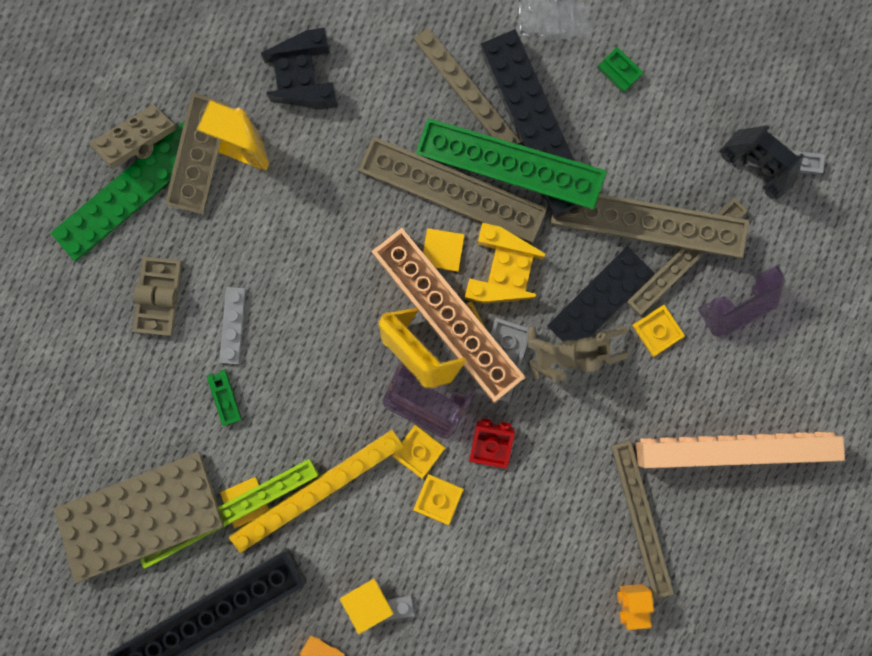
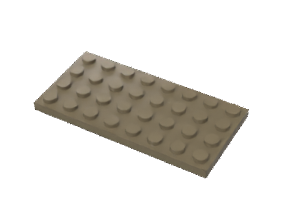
M201 452L194 453L54 508L75 584L224 527Z

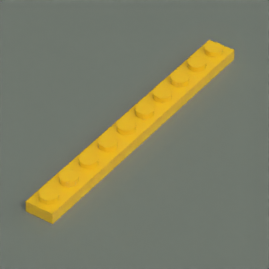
M390 430L232 533L229 539L240 553L404 447L394 430Z

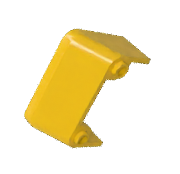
M210 100L197 130L221 140L219 153L267 171L269 161L262 138L249 117L246 116L247 112L239 108L234 110Z
M417 308L383 314L379 320L383 344L414 374L422 386L434 388L453 381L466 362V359L463 357L440 363L407 329L418 312Z

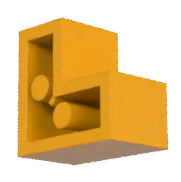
M644 584L620 586L617 598L618 603L622 604V612H619L621 624H624L627 630L651 628L650 612H654L652 591Z

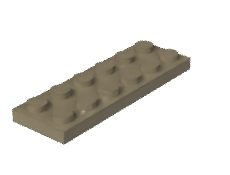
M192 92L165 205L203 215L221 140L197 129L210 100L230 108V103Z

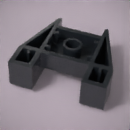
M325 28L306 30L261 52L265 63L274 62L277 90L266 92L270 102L319 110L338 107L334 83L316 84L312 56L330 54Z
M769 125L736 131L719 150L721 157L727 162L731 161L734 163L745 154L750 162L756 163L762 168L764 174L771 176L762 187L766 190L765 194L776 200L782 197L797 180L804 154L801 153L798 156L768 132Z

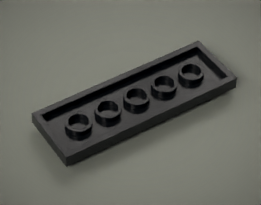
M627 246L547 327L562 342L590 338L654 272Z

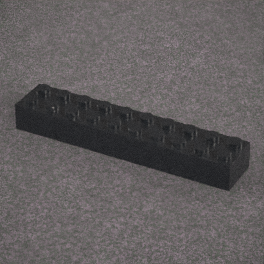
M516 29L481 43V53L521 145L574 161ZM544 195L554 219L583 207Z
M289 548L117 646L109 652V655L185 656L304 587L307 581Z

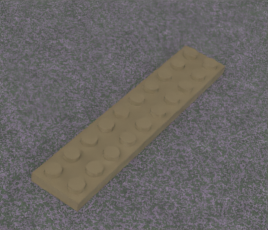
M374 136L358 169L359 173L475 221L502 227L531 244L536 237L547 210L544 206Z
M600 194L594 210L581 207L555 219L552 215L551 225L742 259L749 220Z

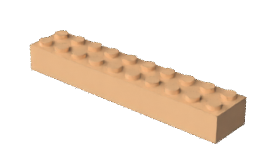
M403 228L399 229L372 251L375 259L415 308L418 309L457 359L463 357L466 359L463 365L464 368L493 403H496L525 379L522 372Z
M835 432L737 435V439L736 436L720 435L718 439L710 436H698V440H696V437H679V441H677V438L666 437L660 438V442H657V439L641 438L640 442H635L637 465L643 468L845 461L843 436H835Z

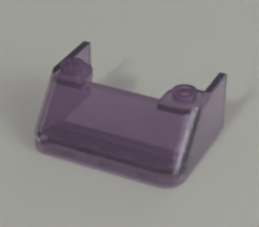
M401 362L383 398V405L388 410L441 438H450L464 415L477 387L473 386L468 397L462 393L455 392L448 398L415 381L416 377Z

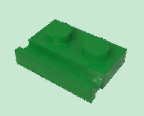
M618 47L597 66L622 93L644 73Z

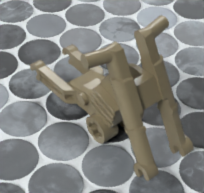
M618 326L615 329L600 332L596 338H582L575 341L567 340L559 344L536 339V327H528V347L536 350L537 359L529 361L533 379H540V373L547 377H551L553 382H558V380L565 381V372L552 368L551 364L560 363L561 368L580 367L583 372H592L599 370V362L601 364H611L629 359V351H621L610 355L609 338L627 334V326Z

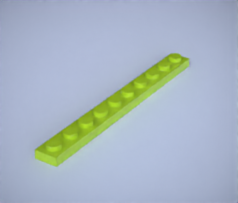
M308 459L219 506L224 527L319 477L312 460ZM221 528L141 558L140 561L144 569Z

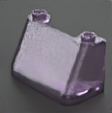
M778 265L754 276L756 283L751 289L754 297L734 307L728 298L720 297L697 307L713 336L718 338L727 336L778 307L784 285V275Z

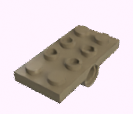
M153 104L89 142L97 155L113 169L134 155L140 159L149 157L154 149L153 144L174 132L176 127Z
M143 256L140 281L134 290L136 310L133 332L173 336L183 261Z

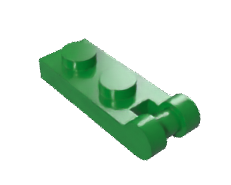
M221 370L220 373L215 375L213 373L207 375L222 426L242 420L227 370ZM222 380L223 385L217 387V382Z

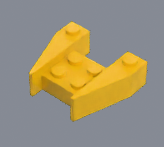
M482 223L477 245L495 249L488 283L469 278L464 300L487 304L534 299L536 294L526 292L533 258L543 260L545 253L502 227Z

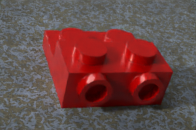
M486 418L476 421L469 462L507 469L515 428L511 427L512 425L507 422H501L500 425L493 424L492 420Z

